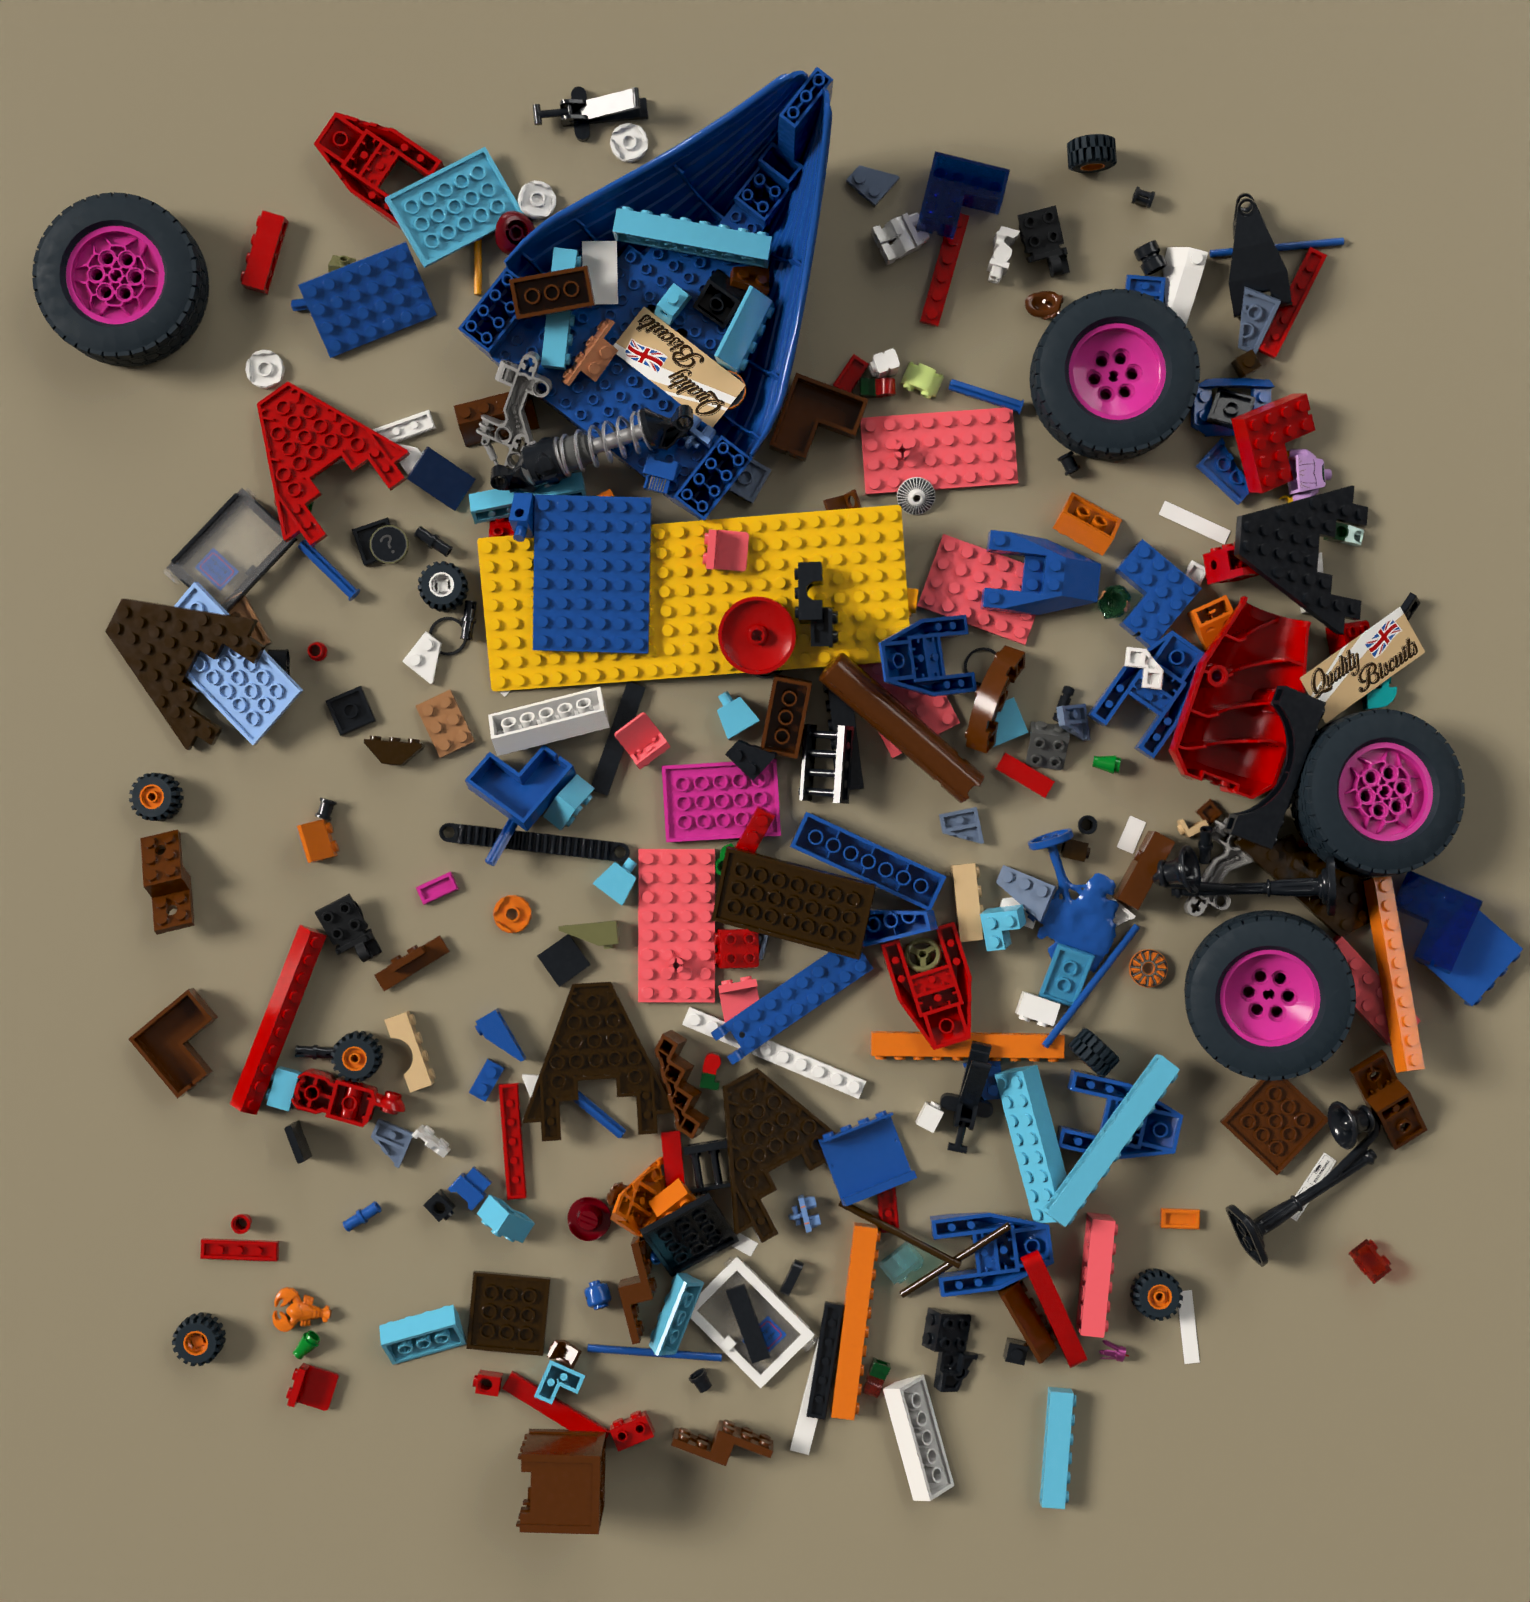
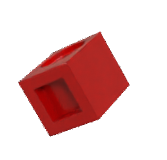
M480 1369L478 1375H475L473 1380V1387H476L475 1393L498 1397L501 1390L503 1373ZM489 1379L492 1382V1386H485L482 1380Z

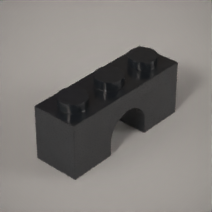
M798 562V568L794 569L795 580H798V587L795 588V599H799V607H795V618H799L800 624H822V600H812L807 595L811 587L823 585L822 562Z

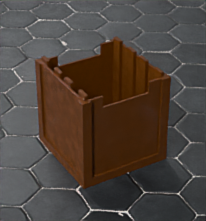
M529 1429V1434L524 1436L520 1448L522 1453L518 1454V1459L521 1460V1472H531V1487H528V1499L523 1500V1505L527 1506L521 1507L519 1513L520 1521L517 1520L516 1527H520V1532L599 1534L605 1507L606 1432Z

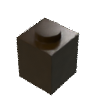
M1253 349L1231 362L1239 378L1248 376L1262 366Z
M1070 839L1062 843L1060 857L1085 862V858H1089L1091 848L1088 847L1089 843Z

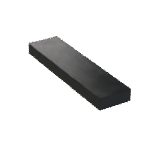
M745 1284L727 1289L726 1293L752 1364L770 1358L769 1349Z

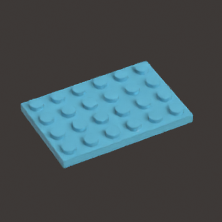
M486 147L385 197V202L424 268L495 232L496 224L505 212L518 211L523 213Z

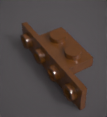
M438 936L419 948L415 945L407 950L408 954L404 957L398 955L390 960L392 964L374 975L383 991L388 990L449 953L450 950L442 937Z

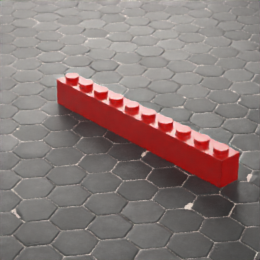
M303 925L298 927L230 1101V1105L240 1112L253 1115L258 1113L327 936L314 928Z

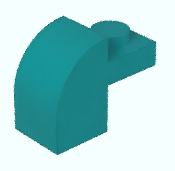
M1391 677L1362 697L1363 710L1385 707L1394 700L1397 694V687H1389Z

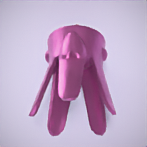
M1103 1340L1105 1345L1115 1351L1100 1350L1099 1353L1114 1358L1102 1357L1100 1359H1115L1116 1361L1123 1362L1125 1356L1129 1357V1355H1126V1347L1117 1346L1108 1340Z

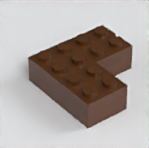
M796 373L772 436L769 449L785 455L788 451L790 457L805 462L818 426L855 439L869 399Z
M191 988L186 990L129 1038V1041L177 1099L184 1096L197 1083L213 1072L189 1041L217 1019L218 1016L198 992Z

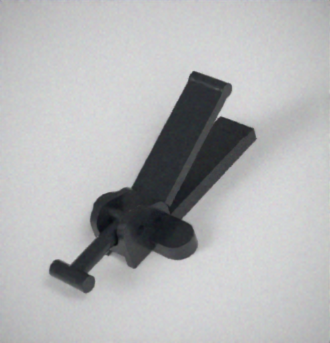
M575 87L571 91V99L560 101V109L541 110L540 104L533 105L534 125H542V118L561 117L563 127L574 126L575 136L580 142H585L590 138V124L648 119L646 98H639L638 87L587 100L584 88Z
M972 1041L959 1095L944 1093L940 1098V1104L943 1109L955 1111L953 1127H958L959 1125L955 1144L948 1143L947 1150L966 1154L968 1146L962 1145L966 1127L968 1130H973L976 1116L988 1118L993 1113L992 1104L989 1101L980 1099L991 1069V1064H988L991 1044Z

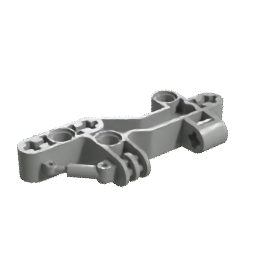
M530 351L526 353L519 365L507 360L500 361L495 380L511 387L503 409L506 419L503 421L482 414L481 419L483 421L479 422L480 428L476 429V432L482 435L481 444L484 445L490 460L494 461L495 465H499L498 457L490 441L493 440L508 446L509 452L504 466L510 469L514 468L517 462L513 460L512 455L516 454L520 457L523 447L533 441L524 409L529 394L543 398L552 390L551 380L537 374L541 358L536 352ZM532 358V362L534 364L529 368V370H526V368L529 365L528 359ZM538 383H544L547 391L539 390ZM493 425L498 426V428H497V430L495 431V433L491 432V431H494V429H495V427H494ZM501 429L507 430L509 437H503ZM521 438H525L524 442L526 443L522 448H518L521 444Z
M1228 818L1222 823L1217 820L1214 822L1216 825L1212 827V840L1223 847V853L1212 858L1211 863L1208 864L1201 876V882L1222 883L1229 871L1253 862L1237 846H1231L1230 841L1235 836L1230 834L1226 836L1225 832H1223ZM1228 895L1189 896L1184 904V910L1191 916L1201 915L1207 905L1218 910H1225L1230 906L1231 899ZM1219 896L1224 898L1222 906H1218L1216 903ZM1195 897L1203 899V902L1198 901V899H1195ZM1191 904H1196L1197 911H1192Z

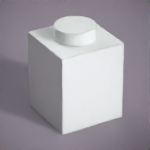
M933 1101L931 1103L925 1102L915 1123L934 1133L944 1114L943 1110H941L942 1106Z

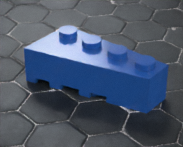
M871 909L863 947L938 929L934 910Z

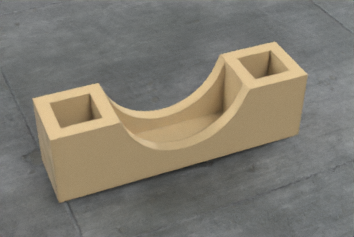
M406 1011L385 1019L390 1038L400 1039L411 1048L413 1061L409 1070L404 1074L409 1091L413 1092L434 1084V1079H436L433 1068H429L427 1062L429 1061L428 1053L426 1050H423L421 1045L423 1043L420 1032L416 1031L414 1026L417 1024L415 1016Z

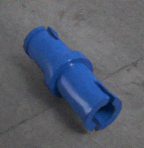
M374 1201L366 1208L357 1210L355 1215L343 1221L344 1228L350 1232L360 1224L367 1223L368 1219L382 1211L380 1205Z

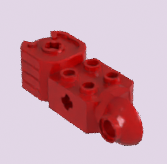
M315 1068L308 1069L298 1076L300 1081L295 1086V1097L291 1099L296 1109L313 1114L323 1112L326 1113L325 1117L359 1127H364L372 1119L376 1106L380 1107L382 1112L397 1115L398 1112H405V1105L401 1099L402 1095L399 1093L385 1091L383 1095L378 1093L375 1086L361 1082H352V1080L346 1081L343 1077L336 1079L332 1073ZM312 1088H315L317 1090V1094H314V1090H312Z

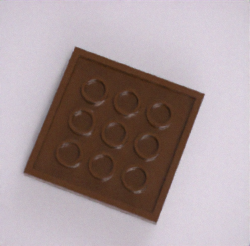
M1287 1079L1275 1081L1258 1080L1220 1122L1274 1174L1278 1175L1328 1122V1117Z

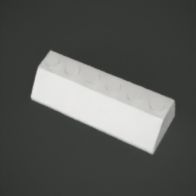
M918 1375L896 1381L883 1388L913 1501H931L952 1488L954 1482L924 1375Z

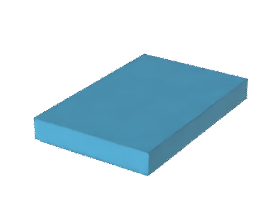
M1057 943L1039 991V997L1070 1007L1083 989L1095 956Z

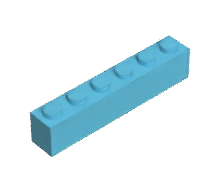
M554 247L551 272L581 267L582 256H579L578 251L574 249ZM572 311L546 315L541 366L543 368L566 370V365L570 366L571 354L568 353V347L572 346L573 334H570V329L575 324V315L572 314Z
M582 472L572 473L571 477L562 479L558 484L549 487L540 486L533 493L534 497L535 494L587 496ZM492 489L469 494L470 510L474 523L509 517L514 493L531 492L518 490L510 493L509 490Z
M1048 1387L1039 1501L1042 1508L1065 1509V1503L1069 1502V1491H1066L1071 1479V1474L1068 1472V1464L1072 1463V1453L1069 1450L1074 1440L1071 1426L1075 1425V1414H1072L1073 1407H1076V1395H1074L1071 1388Z

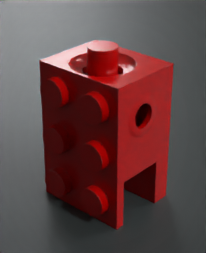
M1235 542L1234 544H1225L1222 547L1211 548L1209 553L1203 554L1208 585L1241 581L1259 576V574L1234 556Z

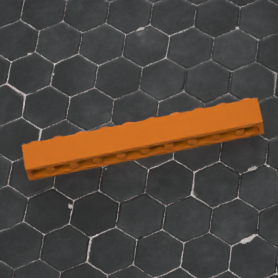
M1392 877L1371 878L1363 881L1395 1070L1396 1073L1425 1069Z
M871 1031V1056H875V1059L880 1060L886 1059V1056H894L896 1060H905L906 1056H913L914 1060H925V1057H932V1060H944V1057H952V1060L961 1061L963 1057L969 1056L972 1041L991 1044L990 1061H1002V1058H1009V1061H1021V1058H1028V1061L1038 1062L1040 1058H1048L1049 1062H1059V1058H1064L1065 1035L1059 1033L1047 1049L1042 1043L1050 1033L971 1032V1039L933 1050L921 1032Z
M854 1222L831 1418L854 1420L855 1414H859L860 1403H857V1395L861 1396L862 1384L859 1383V1378L864 1374V1365L861 1362L862 1357H866L867 1346L864 1345V1338H868L869 1326H866L867 1319L871 1318V1307H868L869 1300H873L874 1288H871V1281H875L876 1269H873L874 1261H878L879 1250H875L876 1242L880 1243L881 1231H878V1227L873 1224Z

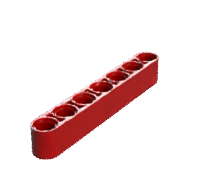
M1038 1249L1020 1257L1070 1368L1088 1361Z

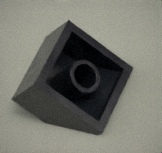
M717 269L706 282L693 308L725 329L734 317L747 291L730 286V277Z

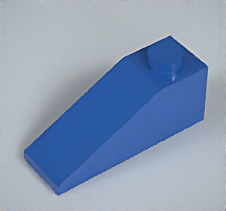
M498 1008L475 1021L477 1023L475 1027L480 1036L484 1035L487 1040L520 1062L526 1059Z

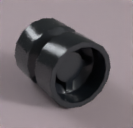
M1156 240L1150 241L1134 250L1137 261L1142 262L1140 267L1145 276L1152 275L1168 265L1164 256L1159 254L1160 248Z

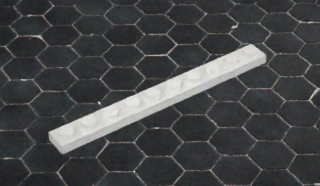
M689 1007L682 1025L713 1037L711 1032L725 1022L693 1007ZM728 1032L719 1039L724 1043L740 1048L731 1032ZM740 1032L739 1036L743 1038L745 1033ZM768 1040L751 1052L755 1056L859 1099L866 1080L771 1040Z

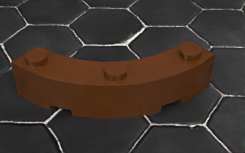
M1005 645L1000 652L998 651L995 654L994 661L989 667L981 686L975 692L976 699L971 712L969 726L965 732V738H967L966 747L987 754L996 744L998 722L995 721L997 713L1003 709L1008 696L1007 688L1010 682L1014 683L1025 668L1026 652Z

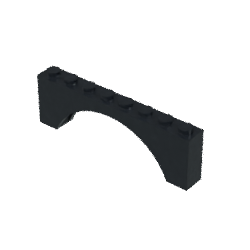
M1277 686L1271 701V705L1283 723L1286 735V758L1279 780L1271 792L1258 804L1241 812L1230 813L1223 831L1267 849H1272L1277 842V834L1284 823L1286 810L1291 805L1293 791L1298 786L1297 780L1301 770L1304 768L1303 764L1306 756L1311 750L1313 737L1318 732V724L1320 718L1325 713L1326 705L1324 701L1287 686Z

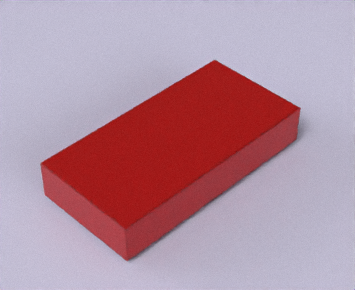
M853 354L832 386L851 393L865 373L869 363Z

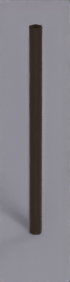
M840 1201L838 1205L958 1269L962 1264L961 1261L853 1204L843 1206Z
M1008 1222L953 1258L959 1261L964 1260L1011 1230V1225ZM946 1262L902 1289L900 1295L903 1298L953 1266Z

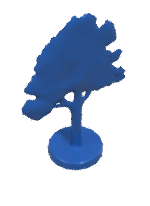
M1061 829L1038 836L1028 841L1029 849L1040 850L1048 848L1059 886L1055 892L1054 899L1050 902L1043 921L1040 922L1026 910L1027 918L1033 922L1037 920L1044 925L1038 930V938L1043 939L1048 936L1050 939H1054L1055 943L1048 947L1051 959L1057 943L1093 954L1095 958L1090 971L1095 973L1105 954H1108L1116 937V924L1113 922V919L1115 918L1119 903L1106 898V894H1114L1116 884L1109 877L1101 873L1094 874L1087 881V884L1074 885L1068 880L1057 845L1073 838L1072 829ZM1068 889L1076 891L1079 897L1073 900Z

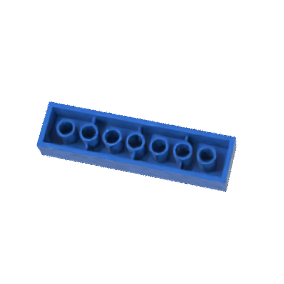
M805 812L790 847L865 882L876 884V887L926 910L932 909L946 879V876L808 812Z

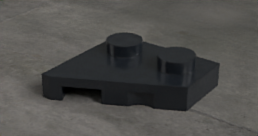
M739 739L725 755L753 781L778 754L774 751H765L760 746L750 745L748 742Z

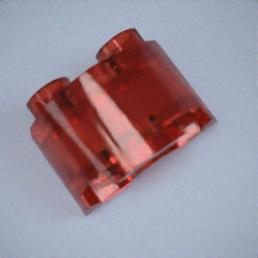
M1365 1239L1348 1254L1353 1258L1354 1263L1362 1273L1375 1284L1392 1270L1389 1267L1391 1263L1385 1255L1380 1256L1377 1253L1378 1247L1371 1239L1369 1241Z

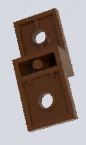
M179 830L141 838L143 885L152 898L154 932L158 935L195 926L191 876L183 866L181 834ZM161 849H166L163 854L157 855ZM172 909H177L174 915H169Z
M1382 1049L1349 1069L1366 1106L1378 1118L1394 1150L1427 1131L1410 1091L1398 1080L1386 1053Z
M639 1236L633 1237L631 1242L639 1275L620 1280L618 1286L632 1345L640 1343L644 1332L643 1322L638 1319V1313H640L638 1303L653 1299L657 1288L655 1277L651 1278V1260L646 1258V1251H648L646 1241L642 1240Z
M719 1420L712 1441H709L708 1437L698 1434V1436L693 1435L686 1428H675L671 1446L723 1466L727 1465L734 1445L771 1458L773 1453V1440H771L770 1436L760 1433V1435L755 1434L748 1427H737L735 1423L729 1420Z

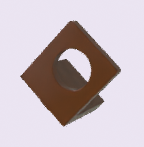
M856 489L844 495L823 501L826 510L861 508ZM851 496L854 498L855 501L854 506L850 502Z

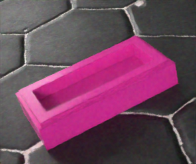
M452 872L415 887L423 905L459 889Z

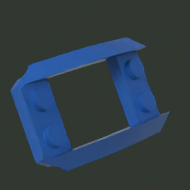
M1205 379L1199 383L1197 395L1191 408V427L1196 431L1202 432L1205 437L1235 436L1234 429L1207 422L1212 407V389L1219 387L1250 389V396L1256 397L1252 409L1254 410L1271 403V388L1275 386L1268 379Z

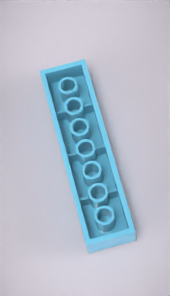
M623 206L622 209H616L613 235L616 241L768 269L772 249V236H769L766 232L759 231L755 234L750 233V230L745 228L734 230L730 229V226L723 224L712 226L710 222H691L692 220L686 217L674 219L669 214L658 216L653 215V212L648 210L636 212L633 211V208Z
M1038 1065L1009 1068L994 1075L1032 1218L1036 1222L1054 1223L1056 1221L1042 1210L1065 1180L1067 1174Z

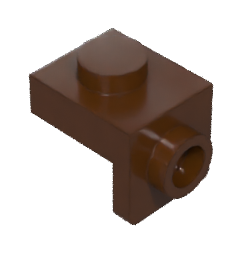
M555 1340L549 1347L547 1357L549 1359H556L566 1367L573 1369L582 1351L566 1340Z

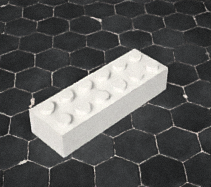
M600 687L488 715L491 740L497 756L610 728L606 705Z

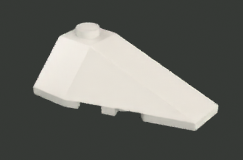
M1167 247L1164 258L1168 265L1162 269L1163 277H1166L1164 290L1165 304L1176 312L1177 316L1187 325L1208 252L1191 247Z

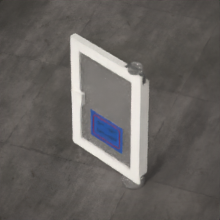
M731 1256L724 1263L726 1267L700 1292L691 1319L762 1388L801 1348L807 1352L818 1341L819 1337L738 1256L735 1258ZM741 1284L746 1286L771 1355L770 1358L753 1364L726 1293L727 1289Z

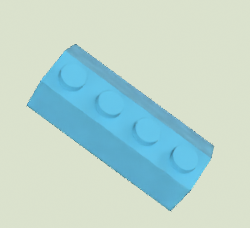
M751 285L745 293L714 355L720 366L738 375L741 370L744 371L748 364L747 358L750 353L753 354L757 347L756 340L758 336L763 335L766 329L764 324L767 318L771 319L775 311L773 301Z
M677 1273L672 1279V1287L664 1300L665 1305L659 1313L657 1325L650 1335L649 1346L658 1356L677 1353L704 1285L703 1281L687 1273Z
M454 1305L444 1306L436 1310L426 1311L422 1314L408 1316L404 1319L379 1325L381 1346L393 1365L467 1344L461 1320Z

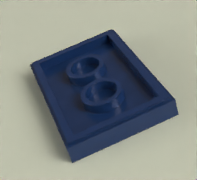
M428 446L406 478L454 511H456L476 480Z

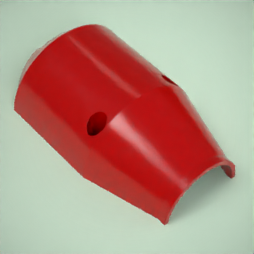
M1242 596L1231 616L1197 663L1168 751L1182 777L1198 781L1208 780L1211 784L1220 786V791L1254 799L1274 788L1286 756L1285 730L1278 713L1271 705V701L1277 686H1287L1305 694V687L1300 677L1306 674L1311 622L1291 619L1261 610L1247 603L1248 597Z

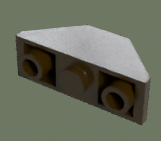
M370 736V739H364V744L382 764L405 765L425 747V744L420 743L419 739H408V742H400L401 738L389 737V741L381 740L380 736Z

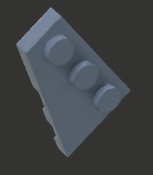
M1244 286L1238 338L1239 349L1247 352L1253 349L1256 355L1281 303L1280 299Z
M1003 865L996 881L1018 903L1023 904V907L1040 922L1043 921L1057 888L1056 886Z

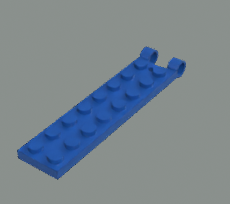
M828 952L713 1030L711 1034L717 1041L728 1032L732 1033L740 1045V1048L727 1056L733 1065L871 971L873 967L863 952L859 960ZM740 1032L745 1033L743 1038L739 1036Z

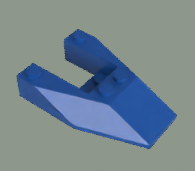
M990 530L988 533L986 552L1024 556L1021 591L984 588L981 600L982 610L1042 615L1097 603L1101 572L1100 563L1044 538Z
M966 615L920 619L879 642L884 682L931 697L975 692L977 686L974 672L946 675L940 639L969 634Z
M1173 630L1147 649L1164 670L1162 690L1141 688L1143 669L1122 667L1087 715L1101 726H1106L1127 695L1151 710L1157 716L1135 746L1137 751L1149 759L1155 758L1177 726L1197 663L1204 654L1203 651Z
M1071 1069L1067 1088L1071 1091L1107 1098L1100 1126L1101 1130L1133 1085ZM1158 1100L1155 1103L1154 1111L1149 1115L1147 1114L1143 1120V1126L1132 1135V1141L1121 1150L1119 1159L1174 1154L1177 1148L1183 1115ZM1059 1125L1056 1137L1060 1148L1084 1153L1097 1136V1133Z
M990 1212L930 1216L934 1240L972 1235L974 1244L1007 1222L1012 1227L1011 1230L974 1253L975 1269L940 1274L938 1276V1284L941 1297L995 1291L1028 1276L1020 1257L1037 1249L1046 1267L1054 1264L1049 1224Z

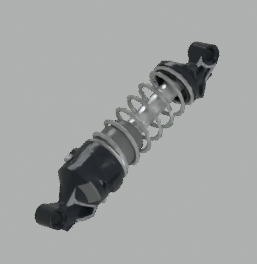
M680 405L673 416L668 418L645 407L639 409L638 412H632L630 423L623 416H618L616 428L610 421L604 420L602 431L595 425H590L588 434L577 429L575 434L571 436L562 434L561 438L544 437L537 443L535 440L528 443L529 445L523 447L519 460L513 469L500 464L493 466L490 484L494 489L509 490L510 493L518 490L534 493L540 486L549 487L558 484L562 479L571 477L574 471L581 470L585 472L587 465L594 464L598 468V453L605 452L608 461L613 463L611 449L619 447L622 457L626 459L627 452L624 445L632 442L638 454H641L638 441L644 439L646 446L650 450L659 448L668 450L677 439L688 436V431L694 424L693 409L689 405ZM634 415H636L638 419L637 425H634L633 423ZM622 419L628 428L620 430L619 421ZM608 424L614 432L605 435V425ZM591 429H595L600 437L592 439Z

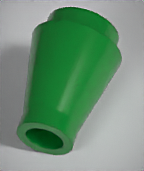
M1117 755L1094 756L1092 767L1112 774L1114 772L1119 773L1121 758H1118Z
M311 1330L305 1332L293 1351L294 1356L302 1359L318 1347L320 1342L318 1334Z

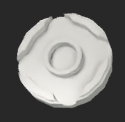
M632 123L619 125L614 129L610 138L612 153L623 162L632 163L640 160L648 150L646 132L642 127Z
M534 180L522 186L518 194V204L520 210L531 219L541 220L552 214L556 206V195L548 184Z
M260 350L253 353L250 359L247 360L245 371L247 378L253 385L269 389L281 382L284 377L285 367L277 354L270 350Z

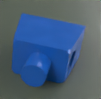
M514 493L509 522L514 531L513 539L518 542H523L525 537H534L535 497L533 493Z

